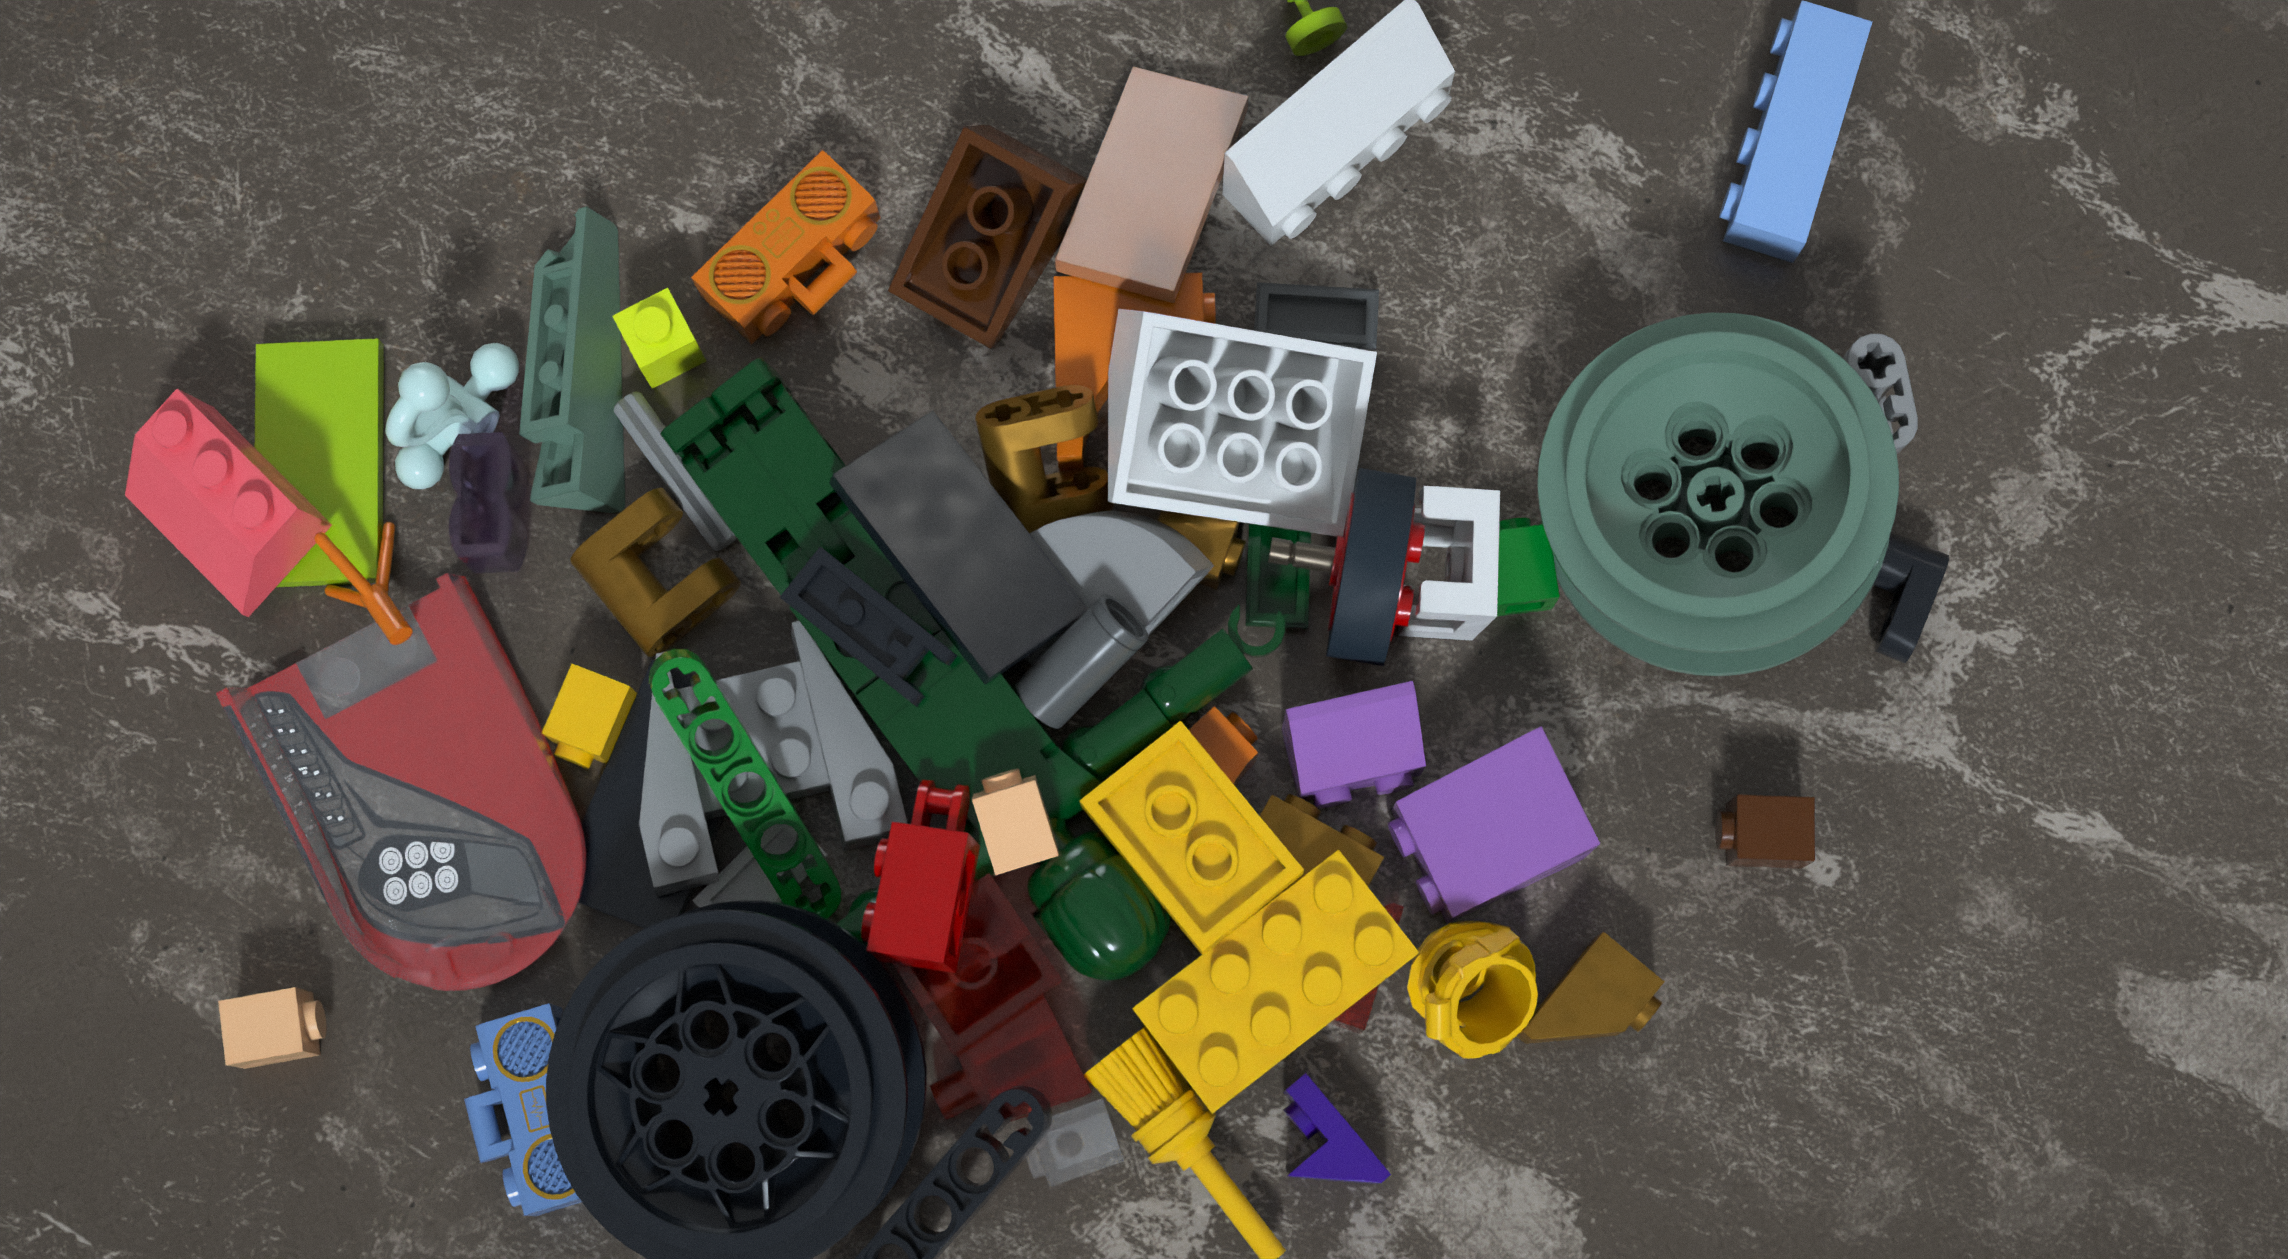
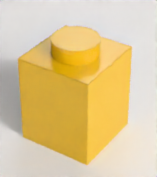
M571 664L542 731L545 737L558 745L554 755L587 769L590 768L593 759L607 764L637 692L629 685Z

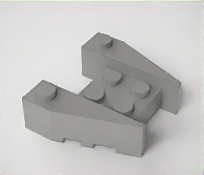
M800 621L792 622L791 640L797 662L715 681L789 800L829 791L843 851L879 843L882 838H889L892 821L908 824L893 763L813 638ZM664 652L656 653V659ZM670 671L667 673L670 684L664 688L665 691L674 688ZM692 686L677 689L687 702L690 712L695 707L701 705L693 692ZM652 693L639 827L656 897L719 882L717 865L706 820L725 816L727 813L658 706ZM710 696L705 703L715 701L714 697ZM689 713L678 715V717L683 720ZM721 719L704 721L695 733V742L703 749L718 750L729 742L732 728ZM754 772L737 774L728 786V795L740 803L754 801L761 795L764 789V779Z

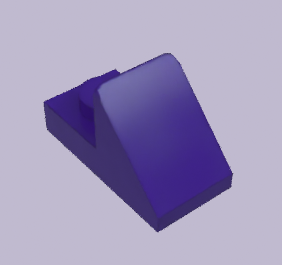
M1306 1073L1284 1091V1094L1292 1103L1283 1111L1308 1140L1318 1133L1325 1142L1292 1170L1287 1177L1379 1184L1391 1175Z

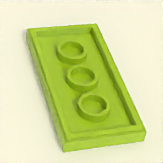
M378 338L256 344L254 447L332 524L325 534L369 583H376L383 529L384 344ZM316 543L277 587L352 583Z

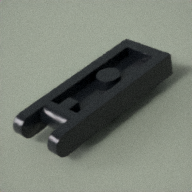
M822 547L818 548L780 596L783 601L916 707L919 706L925 696L919 688L905 680L929 650L937 660L949 666L958 657Z

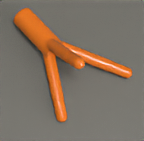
M386 522L383 525L376 583L373 585L365 579L325 533H317L314 537L315 542L358 590L354 591L329 584L325 587V594L329 597L367 608L392 645H398L408 640L413 630L388 595L394 548V523Z

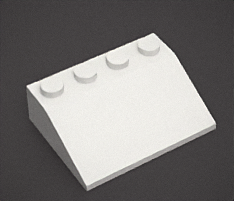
M1118 309L1108 370V502L1330 536H1343L1350 496L1355 485L1377 352L1145 311Z

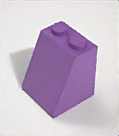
M1542 726L1396 801L1391 810L1395 819L1388 822L1389 831L1401 855L1406 857L1413 854L1423 874V877L1416 880V885L1427 909L1432 915L1441 911L1447 924L1583 860L1600 845Z

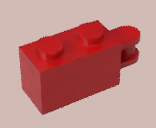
M923 779L918 787L911 824L892 821L889 838H882L880 840L874 861L875 876L881 878L876 903L869 902L867 904L861 928L862 940L868 942L866 951L878 960L956 973L980 845L969 833L964 832L970 801L969 786L957 784L954 790L935 788L934 781ZM932 814L948 816L946 829L929 827Z

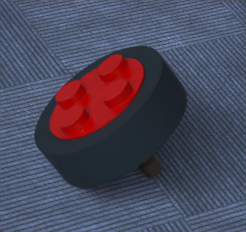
M1359 468L1354 493H1351L1343 536H1337L1335 548L1303 542L1293 544L1291 540L1272 537L1268 563L1286 566L1291 563L1293 567L1331 573L1329 586H1333L1334 590L1327 630L1329 631L1327 657L1384 666L1395 625L1408 627L1414 589L1410 585L1403 584L1407 562L1419 563L1425 534V525L1413 522L1416 477Z

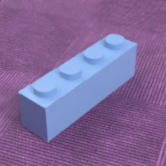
M1803 0L1792 21L1781 18L1770 49L1771 54L1780 56L1775 74L1764 73L1753 108L1763 111L1757 130L1750 127L1747 128L1736 163L1746 165L1740 185L1730 183L1720 211L1719 218L1729 221L1724 242L1792 263L1795 261L1808 238L1873 21Z

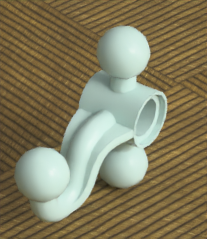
M490 343L477 349L470 362L472 377L465 386L447 376L439 366L428 362L412 364L402 372L398 382L400 398L390 411L385 432L391 444L403 447L399 450L395 459V470L398 478L405 486L412 489L432 487L440 481L443 475L444 460L442 456L450 446L464 456H470L476 453L488 441L498 424L500 414L499 411L486 403L485 400L492 391L507 389L516 381L519 373L517 355L510 347L501 343Z

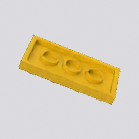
M1338 849L1242 923L1203 956L1198 957L1138 1003L1132 1010L1211 1114H1214L1419 954V951Z

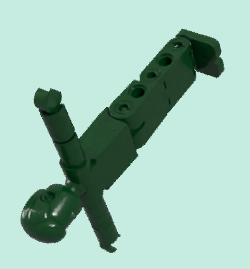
M762 357L753 360L715 389L711 396L699 401L665 427L660 435L675 455L678 454L682 458L681 462L689 475L780 595H782L818 548L822 547L958 656L949 666L937 660L929 650L905 680L919 688L925 696L919 706L916 707L791 606L789 607L920 782L923 779L932 780L935 783V788L954 790L957 784L969 786L970 801L964 832L969 833L980 845L974 882L978 879L983 886L996 876L972 802L973 794L984 791L981 780L1013 769H1019L1022 779L1036 775L1058 846L1059 856L1037 862L1039 866L1028 877L1027 893L1036 908L1032 912V916L1068 964L1078 973L1097 980H1116L1137 972L1159 951L1170 926V915L1102 832L1090 830L1076 838L1067 827V819L1070 820L1083 810L1080 805V800L1171 729L1172 725H1176L1179 721L1187 720L1192 714L1194 715L1253 670V667L1244 655L1256 658L1265 657L1273 653L1281 645L1285 634V621L1280 610L1277 613L1273 638L1262 646H1251L1246 644L1238 634V624L1240 621V605H1238L1230 615L1228 634L1222 628L1177 664L1160 666L1150 671L1142 680L1139 693L1097 725L1082 726L1071 731L1064 739L1060 748L1042 722L1023 704L1015 691L1014 685L1005 673H1002L986 685L981 681L829 484L832 475L845 467V463L793 397L792 391L777 371ZM870 888L860 893L851 902L848 915L836 923L866 946L868 942H864L861 936L863 915L869 902L876 903L879 888Z

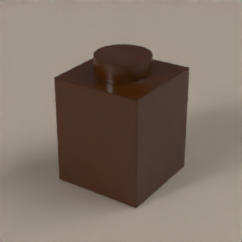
M1736 795L1726 803V811H1718L1715 827L1717 849L1726 850V866L1802 869L1814 862L1815 797Z

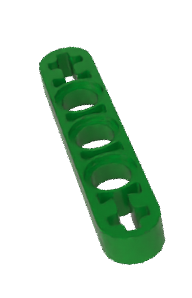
M673 649L662 653L654 661L649 672V684L658 706L782 902L808 910L826 919L829 918L837 910L841 902V888L837 877L709 669L697 654L689 650ZM678 667L684 675L693 671L697 673L691 677L690 683L701 705L695 707L691 712L679 690L676 688L668 691L664 690L670 684L667 673L673 668ZM710 696L714 697L715 701L705 703ZM689 713L683 720L678 717V715ZM721 719L731 726V738L723 748L706 750L695 742V733L704 721ZM743 772H754L764 779V789L761 795L749 803H740L728 795V786L731 780L737 774ZM776 824H786L797 833L796 842L793 847L782 854H771L761 847V838L764 832ZM808 854H811L813 856L811 858H806ZM801 862L810 880L815 885L822 884L820 887L822 898L812 903L807 896L798 898L802 891L791 869L798 866ZM779 872H784L781 876L777 874Z

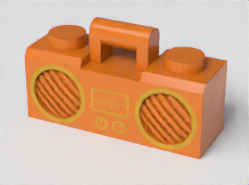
M822 150L691 278L700 296L749 343L753 344L762 334L770 336L783 326L791 314L789 307L794 303V299L809 313L815 315L857 273L854 266L843 255L849 249L853 252L859 250L875 234L878 228L876 222L880 219L876 201L868 191ZM827 262L829 266L805 288L802 284Z

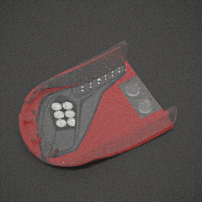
M446 573L436 579L440 586L438 590L399 609L413 630L412 635L405 642L392 645L378 624L374 622L251 687H227L217 692L216 695L332 915L353 947L371 964L394 978L399 977L417 985L433 988V990L460 991L481 988L505 980L533 964L552 947L569 924L580 900L585 879L586 847L578 813L549 744L542 734V728L511 663L466 577Z

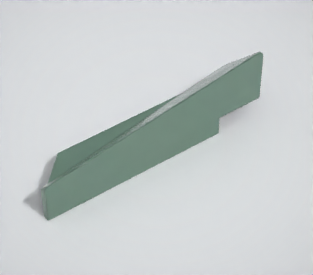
M586 206L579 208L575 213V233L560 252L547 249L534 268L519 435L535 444L542 442L531 490V502L541 506L619 513L625 509L623 424L614 413L613 407L622 399L621 332L612 317L620 312L618 229L614 223Z

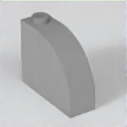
M1103 511L1055 521L1030 533L1087 608L1102 594L1113 596L1138 617L1144 625L1148 636L1215 566L1194 544L1173 528L1158 520L1130 512ZM1069 628L1032 652L1025 659L1033 665Z

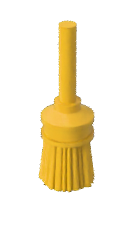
M1146 1027L1126 1040L1083 1075L1136 1130L1131 1137L1135 1142L1139 1141L1150 1155L1148 1159L1152 1164L1176 1161L1183 1171L1189 1167L1260 1259H1277L1286 1251L1211 1153L1215 1145L1208 1137V1134L1216 1117V1112L1211 1114Z

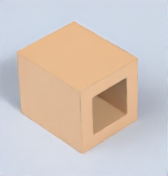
M1013 769L981 780L984 791L973 794L972 802L995 875L1059 856L1058 846L1036 775L1022 779L1019 769Z
M293 987L218 1001L225 1064L227 1066L247 1069L321 1055L319 1039L326 1037V1016L322 1003L319 1000L314 1001L313 992Z

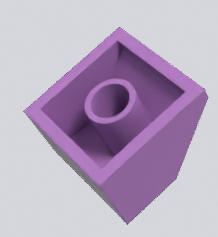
M1413 681L1286 709L1281 731L1297 797L1305 801L1313 800L1315 807L1318 809L1337 806L1351 801L1350 791L1375 786L1377 795H1383L1411 788L1414 786L1412 777L1420 776L1426 767L1417 697Z

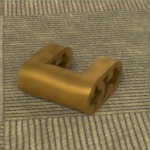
M1068 385L1006 398L989 403L976 413L975 421L989 482L1029 534L1044 525L1058 520L1094 512L1111 511L1114 508V503L1108 502V472L1099 467H1082L1045 475L1041 446L1085 436L1098 426L1094 396L1089 388L1080 385Z
M661 487L645 493L583 542L570 559L571 564L648 657L656 656V653L664 652L726 603L741 585V581L723 559L717 557L698 567L671 590L667 591L640 559L639 556L667 535L683 516V511L664 488Z

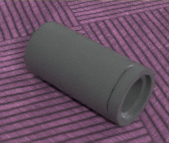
M1102 594L1016 681L1015 691L1026 708L1037 719L1052 728L1059 729L1148 641V633L1142 622L1126 605L1113 596Z

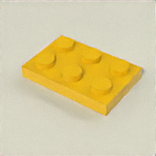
M1179 721L1080 800L1081 807L1132 867L1202 956L1304 874L1302 866L1182 721Z

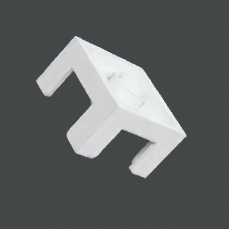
M1423 486L1419 491L1421 508H1415L1413 522L1425 525L1423 546L1448 548L1445 560L1446 581L1426 580L1422 582L1419 587V603L1412 605L1408 627L1399 626L1398 636L1472 641L1497 617L1500 491Z

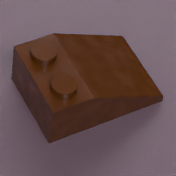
M990 125L964 126L888 292L990 349L995 348L1063 241L1087 178Z

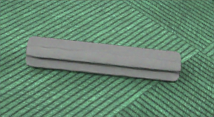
M638 391L632 392L619 400L613 407L614 413L711 549L720 551L732 544L737 537L689 475L681 462L682 458L678 454L675 455L660 435L665 425L642 393Z

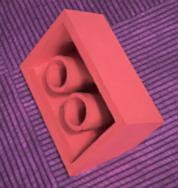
M176 389L134 436L125 496L246 617H249L316 544L314 540L315 535L319 532L326 533L332 526L213 406L179 389Z

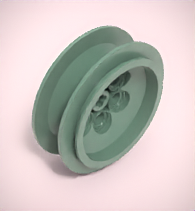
M1711 312L1667 319L1644 327L1622 338L1589 363L1571 383L1550 419L1539 458L1537 486L1541 520L1553 552L1557 581L1578 614L1597 633L1629 655L1657 667L1692 675L1729 676L1766 670L1789 662L1809 652L1833 635L1860 607L1881 570L1888 548L1899 496V469L1893 436L1881 406L1867 384L1841 356L1810 335L1781 322L1753 315ZM1691 437H1702L1712 443L1713 449L1705 455L1693 456L1683 451L1680 445ZM1762 450L1771 454L1776 462L1767 469L1758 470L1746 465L1742 458L1750 451ZM1648 480L1661 481L1670 489L1668 494L1657 500L1643 498L1636 490L1638 486ZM1718 495L1720 503L1726 502L1725 510L1712 512L1711 505H1705V498ZM1782 507L1794 516L1795 521L1789 526L1774 528L1762 520L1761 514L1767 509ZM1676 537L1684 541L1688 549L1679 557L1666 558L1658 554L1654 546L1663 538ZM1727 551H1738L1746 555L1751 564L1741 572L1732 573L1722 569L1716 560Z

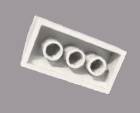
M1404 0L1225 152L1222 195L1270 246L1285 234L1289 239L1299 235L1316 217L1317 213L1314 211L1316 207L1330 195L1335 200L1346 195L1360 180L1362 174L1359 171L1375 157L1380 162L1389 158L1406 140L1407 136L1404 133L1420 118L1424 123L1432 121L1450 103L1452 97L1449 94L1455 70L1419 4L1415 0Z

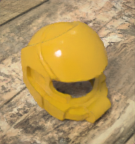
M1458 921L1449 923L1426 937L1418 948L1419 954L1412 959L1407 984L1412 1007L1425 1019L1426 1036L1430 1039L1438 1040L1462 1058H1480L1484 1055L1500 1052L1528 1025L1537 1005L1538 991L1535 963L1530 950L1519 940V936L1510 930L1509 926L1492 922ZM1484 984L1483 988L1472 999L1459 1003L1461 999L1471 995Z

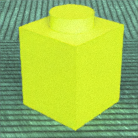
M668 287L612 316L636 363L652 389L706 362Z

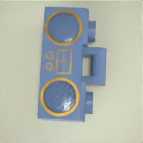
M551 1003L475 1026L479 1042L473 1043L470 1046L472 1062L479 1080L485 1081L489 1079L491 1089H494L464 1099L480 1163L509 1155L511 1167L503 1169V1182L511 1205L513 1207L522 1205L524 1216H539L582 1202L563 1171L549 1128L546 1106V1076L554 1034L563 1014L561 1007ZM502 1103L512 1138L502 1141L493 1107Z

